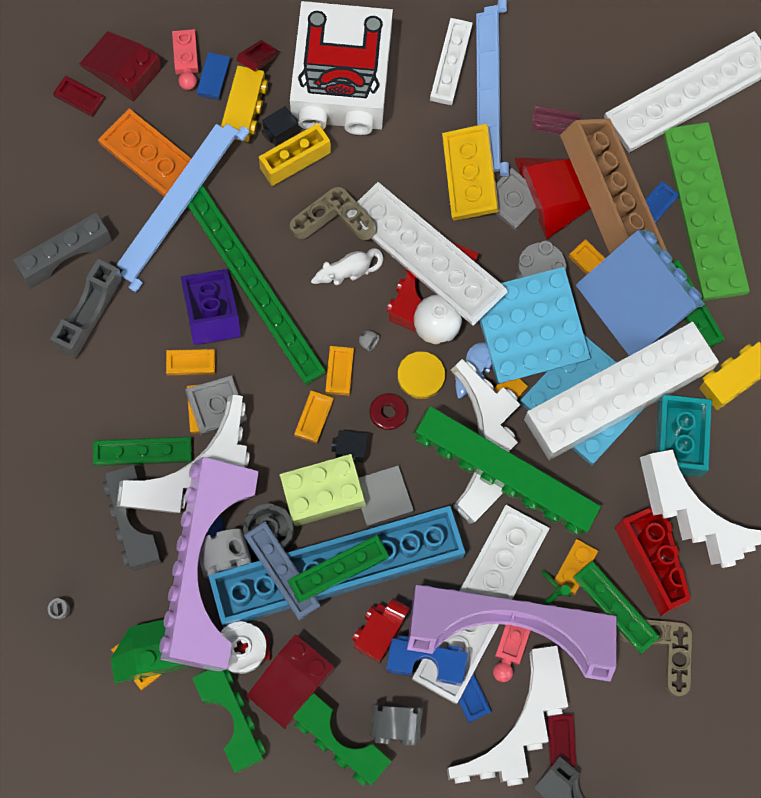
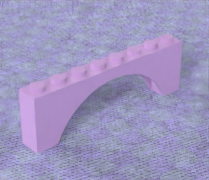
M202 457L195 461L189 470L191 483L185 494L187 507L181 518L183 530L182 536L177 541L176 549L179 551L178 560L174 563L172 575L175 577L173 586H171L168 593L170 607L164 617L166 630L165 636L161 639L159 651L162 652L161 660L213 671H222L228 669L232 643L216 629L205 611L198 587V557L208 529L221 512L233 503L246 500L255 495L258 471Z
M416 585L407 650L433 654L441 643L464 629L486 624L513 625L532 630L555 642L573 658L585 678L611 681L616 669V616L605 613L586 612L580 609L561 608L555 605L535 604L529 601L510 600L504 597L484 596L479 593L471 594L453 589H439L427 585Z

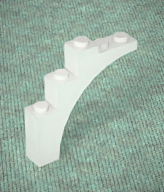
M463 359L460 360L451 371L462 383L472 401L477 417L479 435L509 452L518 442L514 439V433L507 427L503 428L501 424L520 406L516 401L517 396L511 390H505L504 387L495 393L493 385L486 379L482 380L476 374L477 370L470 362H465ZM473 472L464 493L453 507L469 524L474 523L503 494L501 492L502 488L495 484L488 485L480 480V475Z
M231 395L228 397L224 417L217 433L206 449L191 463L177 472L162 478L145 481H120L116 507L180 513L181 508L184 509L185 494L182 493L183 490H187L190 487L191 478L189 477V470L195 461L206 457L240 467H247L249 463V452H246L247 446L237 445L238 441H241L243 432L242 427H239L240 417H243L245 413V403L242 402L243 396Z
M673 450L640 457L653 516L662 514L663 519L677 516L682 540L692 539V543L706 541L711 565L721 564V568L736 565L735 560L744 558L743 553L755 551V545L761 544V530L747 529L730 523L716 515L698 499L679 470Z
M557 646L532 649L530 651L531 676L529 692L523 711L513 729L501 743L487 754L468 763L449 767L447 769L448 780L454 779L455 784L470 781V776L480 775V780L495 778V773L499 772L500 782H507L508 786L523 784L522 779L528 778L523 747H527L528 751L543 749L542 744L549 742L544 712H547V716L561 715L562 710L568 707Z

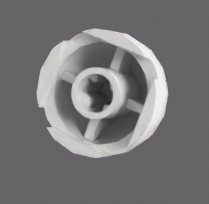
M431 295L423 299L417 306L414 314V325L418 335L426 342L440 344V342L453 340L459 333L462 323L461 315L439 295Z

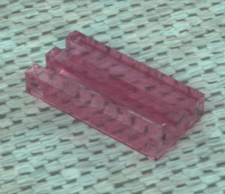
M536 106L531 130L561 135L567 128L557 126L569 127L575 120L580 119V114ZM537 121L551 123V125L540 124Z

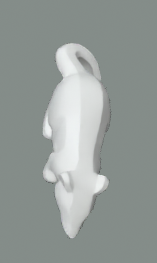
M372 248L367 254L362 251H355L347 254L338 262L332 264L325 262L323 268L317 272L311 283H330L334 280L333 283L335 285H340L344 278L355 280L364 274L368 275L369 272L377 271L382 266L383 254L377 248ZM374 256L377 257V264L369 268L372 258Z

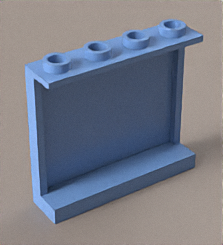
M637 230L576 284V287L629 356L658 341L697 307L705 305L701 300L702 295L695 287L689 285L686 281V274L680 268L674 266L671 262V255L665 249L660 248L656 243L658 241L657 237L649 230Z

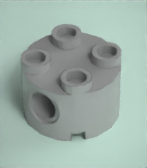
M548 241L529 245L520 255L516 268V279L561 267L566 269L562 252Z
M225 530L217 532L215 537L210 535L204 537L199 553L204 578H209L208 575L252 563L243 530Z

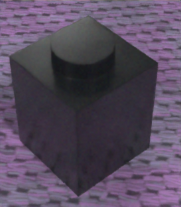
M286 106L262 120V134L268 142L272 141L275 146L282 144L299 133L298 122Z
M339 430L338 438L333 437L331 452H336V458L351 454L354 462L365 463L368 434Z

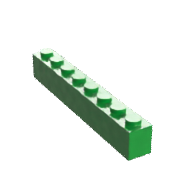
M431 406L424 411L412 433V436L416 438L415 441L426 448L431 446L438 451L437 454L446 460L453 459L459 463L458 467L468 473L472 471L480 475V480L488 485L495 484L501 487L503 494L511 498L518 497L523 500L522 504L531 510L538 509L542 511L546 519L554 523L559 521L565 525V530L574 535L587 533L601 508L598 504Z

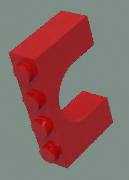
M452 243L475 263L477 262L479 253ZM405 268V271L408 272L405 280L400 279L396 288V292L399 293L395 300H390L386 312H389L390 322L416 332L414 314L417 306L422 301L415 290V285L419 279Z

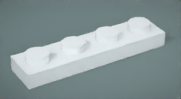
M454 18L450 19L430 101L452 106L472 29V22Z

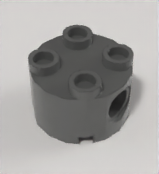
M269 503L258 505L248 513L243 525L244 535L266 522L286 552L291 547L294 537L292 519L287 511L282 507L280 508ZM246 540V543H247L248 547H249L250 550L254 553V551L252 550V548L250 547V545L248 544V542H247V540Z
M372 704V729L370 736L374 737L375 743L390 744L391 739L400 740L402 745H416L417 740H421L420 725L423 708L416 707L414 712L412 706L381 704V709H379L378 704Z

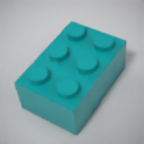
M663 395L657 404L655 453L673 450L682 475L703 477L709 470L712 400Z

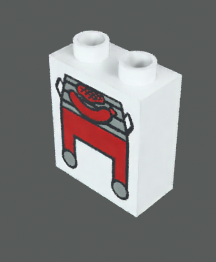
M301 1L290 94L291 114L300 127L308 129L319 123L322 129H325L326 125L345 126L344 128L347 132L356 135L369 134L372 132V129L382 130L393 9Z

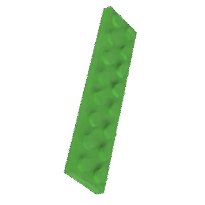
M709 122L672 127L664 132L663 137L676 192L679 194L678 201L700 294L702 295L701 299L706 301L746 295L750 290Z

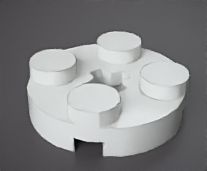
M241 621L231 623L222 629L221 634L232 643L228 670L232 673L244 674L258 668L266 657L267 649L266 640L261 630L252 624ZM238 641L248 644V647L245 649L246 653L241 654L234 651Z

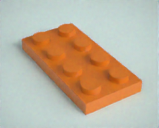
M130 108L98 139V143L163 197L166 196L191 160L188 155Z

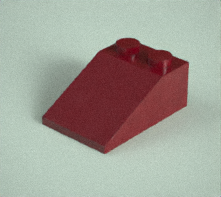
M109 31L106 32L79 63L81 67L133 102L161 70L157 54L140 43Z
M295 634L278 653L246 696L281 727L286 729L294 719L293 716L334 672V666Z

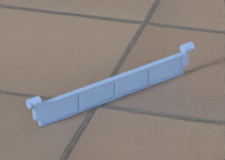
M498 0V5L484 7L483 13L476 14L477 126L482 124L488 125L494 172L500 171V175L505 177L509 176V163H501L499 13L507 11V0Z
M217 124L214 126L116 266L123 270L121 276L131 282L128 287L136 293L143 283L137 277L235 137L243 141L249 133L248 129L242 126L238 131L228 124L224 128Z

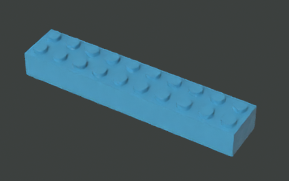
M447 506L286 554L300 574L378 535L389 558L314 596L317 601L463 559L465 550L451 506ZM260 561L208 575L223 628L234 622H248L291 609Z

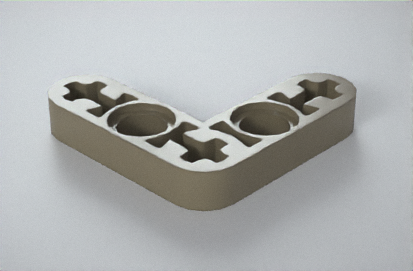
M335 187L328 191L290 222V229L298 239L309 237L336 215L361 240H368L376 233V226L372 218L341 187ZM335 198H342L344 204L341 206V203L335 200ZM317 210H325V214L323 216H314ZM349 210H357L355 216L350 218L345 216ZM360 221L365 227H368L367 230L361 229L359 225ZM299 225L305 226L303 229L298 228Z
M645 620L650 626H656L661 631V637L652 645L667 646L665 681L667 692L673 697H681L687 694L691 686V629L684 623ZM678 628L686 636L680 641V647L686 646V650L683 648L672 649V645H678V637L673 635V633L678 631ZM617 630L620 639L624 642H628L627 639L620 633V631ZM675 653H680L685 657L684 666L677 667L673 664L672 656ZM672 671H685V675H679V682L684 684V688H681L679 692L676 691V687L672 686V683L677 680V673L672 674Z

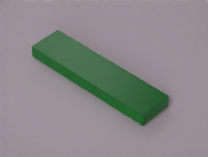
M680 261L672 262L676 268H680L686 274V281L691 287H694ZM705 305L697 307L684 318L687 325L691 322L695 324L710 348L724 342L723 334Z
M191 437L93 441L94 466L192 462Z
M378 535L288 579L287 582L300 604L387 560L389 555Z
M593 561L573 577L576 583L603 613L616 616V628L639 654H642L660 638Z

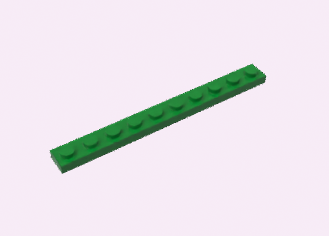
M202 185L187 207L305 386L325 375L324 368Z

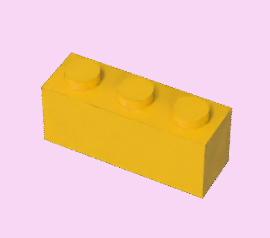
M237 66L221 124L222 128L228 124L238 131L242 126L248 129L249 133L243 140L246 142H250L251 134L255 135L258 124L255 121L256 115L261 114L263 106L261 96L267 92L268 81L265 80L264 71L257 70L255 72L250 68Z
M319 123L260 155V170L270 185L274 186L330 154V140Z
M760 342L753 347L751 344H748L739 351V357L736 359L730 357L720 365L722 367L721 370L716 373L712 370L702 378L704 382L699 389L707 399L712 400L711 404L716 410L722 408L761 379Z

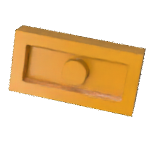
M576 539L554 580L559 586L568 585L571 588L570 593L575 595L579 585L573 577L594 560L598 551Z

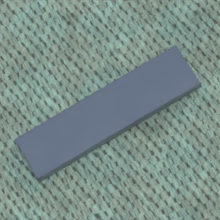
M266 522L244 535L299 621L320 607L315 597L300 604L298 603L287 580L298 575L299 572Z

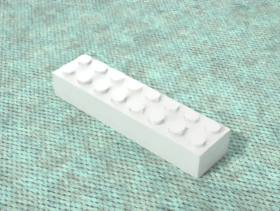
M691 322L527 411L524 421L548 460H551L657 402L663 395H669L706 375L716 367L719 361L695 324Z

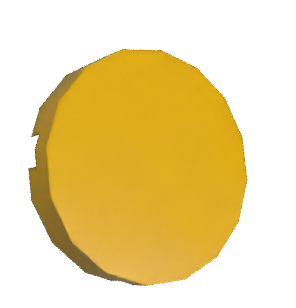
M414 352L407 355L401 361L398 368V383L401 389L415 399H427L435 396L445 381V369L442 362L435 355L428 352Z

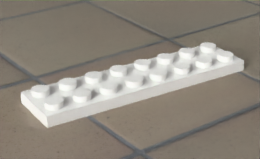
M755 31L606 112L604 118L611 119L619 140L628 153L664 134L666 130L684 123L761 80V39Z
M379 182L357 201L362 209L372 218L376 226V233L371 239L435 294L442 297L470 324L474 325L507 293L506 287ZM349 210L346 216L349 218L355 216L357 210ZM361 221L359 222L361 229H368V227H365Z
M506 505L459 592L479 593L484 596L504 597L512 600L550 528ZM486 624L464 629L450 636L438 646L447 649L448 646H457L463 648L462 652L468 653L463 684L461 686L436 682L437 667L428 659L421 661L412 680L457 704L499 624Z

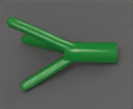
M542 570V575L555 588L554 593L542 605H549L558 596L572 597L570 593L571 588L568 585L559 586L545 570Z

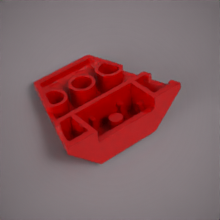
M514 159L520 175L525 178L540 216L538 221L546 240L591 209L570 159Z

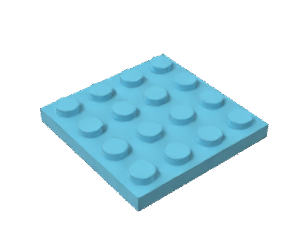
M564 267L501 283L506 287L507 293L479 320L497 384L590 360Z
M584 335L590 360L547 371L520 400V404L529 411L617 362ZM644 409L572 449L593 466Z

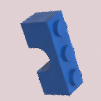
M398 636L397 639L392 638L386 672L411 677L413 665L418 660L428 659L437 667L436 682L455 686L463 684L468 653L462 652L463 648L457 646H448L447 649L437 647L434 653L430 654L407 650L408 637Z

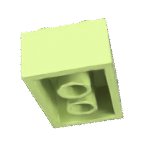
M351 454L280 474L291 519L296 527L366 506Z

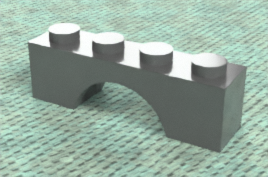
M94 213L15 258L13 261L31 289L50 278L55 268L66 259L79 253H94L111 243L112 240L98 214Z
M97 259L86 277L85 288L76 308L67 318L61 319L50 338L55 349L76 359L122 281L118 268Z
M134 465L105 473L107 481L103 482L106 496L111 495L113 502L112 505H109L112 519H117L119 528H115L118 542L124 543L125 551L121 552L125 566H130L134 572L161 564L154 536L140 533L131 526L129 519L131 508L116 507L119 482L123 480L139 481Z
M561 757L554 762L534 787L544 798H583L578 785L580 773Z

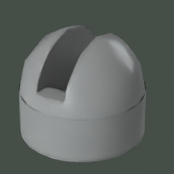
M370 330L363 331L364 336H359V343L367 351H372L377 345L380 336Z
M56 598L49 603L48 613L52 618L64 619L70 613V606L67 601ZM60 603H62V609H63V613H62V614H61V606H60Z

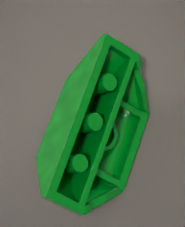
M164 619L129 627L110 658L115 684L193 667L161 660L162 652L159 651L161 639L165 636L166 627L164 626Z

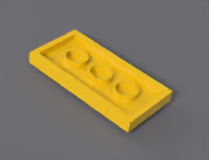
M482 124L442 133L452 219L456 221L499 212L488 125Z

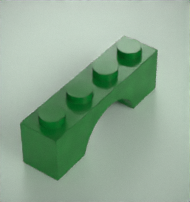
M207 670L192 677L204 704H218L226 708L232 715L234 732L224 751L234 773L237 774L264 761L262 754L266 753L260 738L254 740L251 731L255 727L250 716L244 717L240 707L245 705L239 692L233 693L230 684L234 683L229 670Z
M313 693L293 716L296 721L294 726L304 735L309 732L316 739L313 743L323 752H326L327 749L335 755L333 760L341 768L345 769L348 766L355 773L352 777L363 787L368 784L371 787L392 761L372 744L362 749H350L338 743L330 729L333 710Z

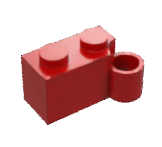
M394 598L391 599L387 608L381 604H378L377 607L371 606L364 618L368 620L363 629L359 627L352 638V641L355 642L354 649L380 664L391 645L392 638H395L402 626L410 607Z

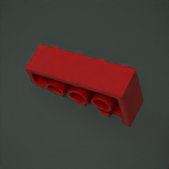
M650 507L623 519L615 527V530L659 615L667 614L689 602L691 598L683 568L680 567L678 560L679 552L673 541L671 533L673 530L668 518L663 519L662 514L653 516L652 508Z

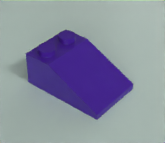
M223 269L181 276L193 345L241 337L238 313L228 270Z

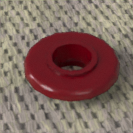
M391 393L382 394L372 401L369 408L370 418L378 428L394 430L405 422L407 406L397 395ZM384 407H392L395 410V415L391 418L384 417L381 414V410Z

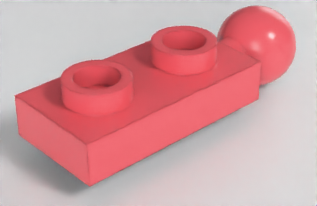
M195 29L172 31L176 75L181 74L178 79L180 87L184 90H191L197 83L193 73H199Z
M505 625L495 657L502 659L493 669V675L497 681L504 683L512 678L513 668L511 663L520 664L531 630L513 625Z

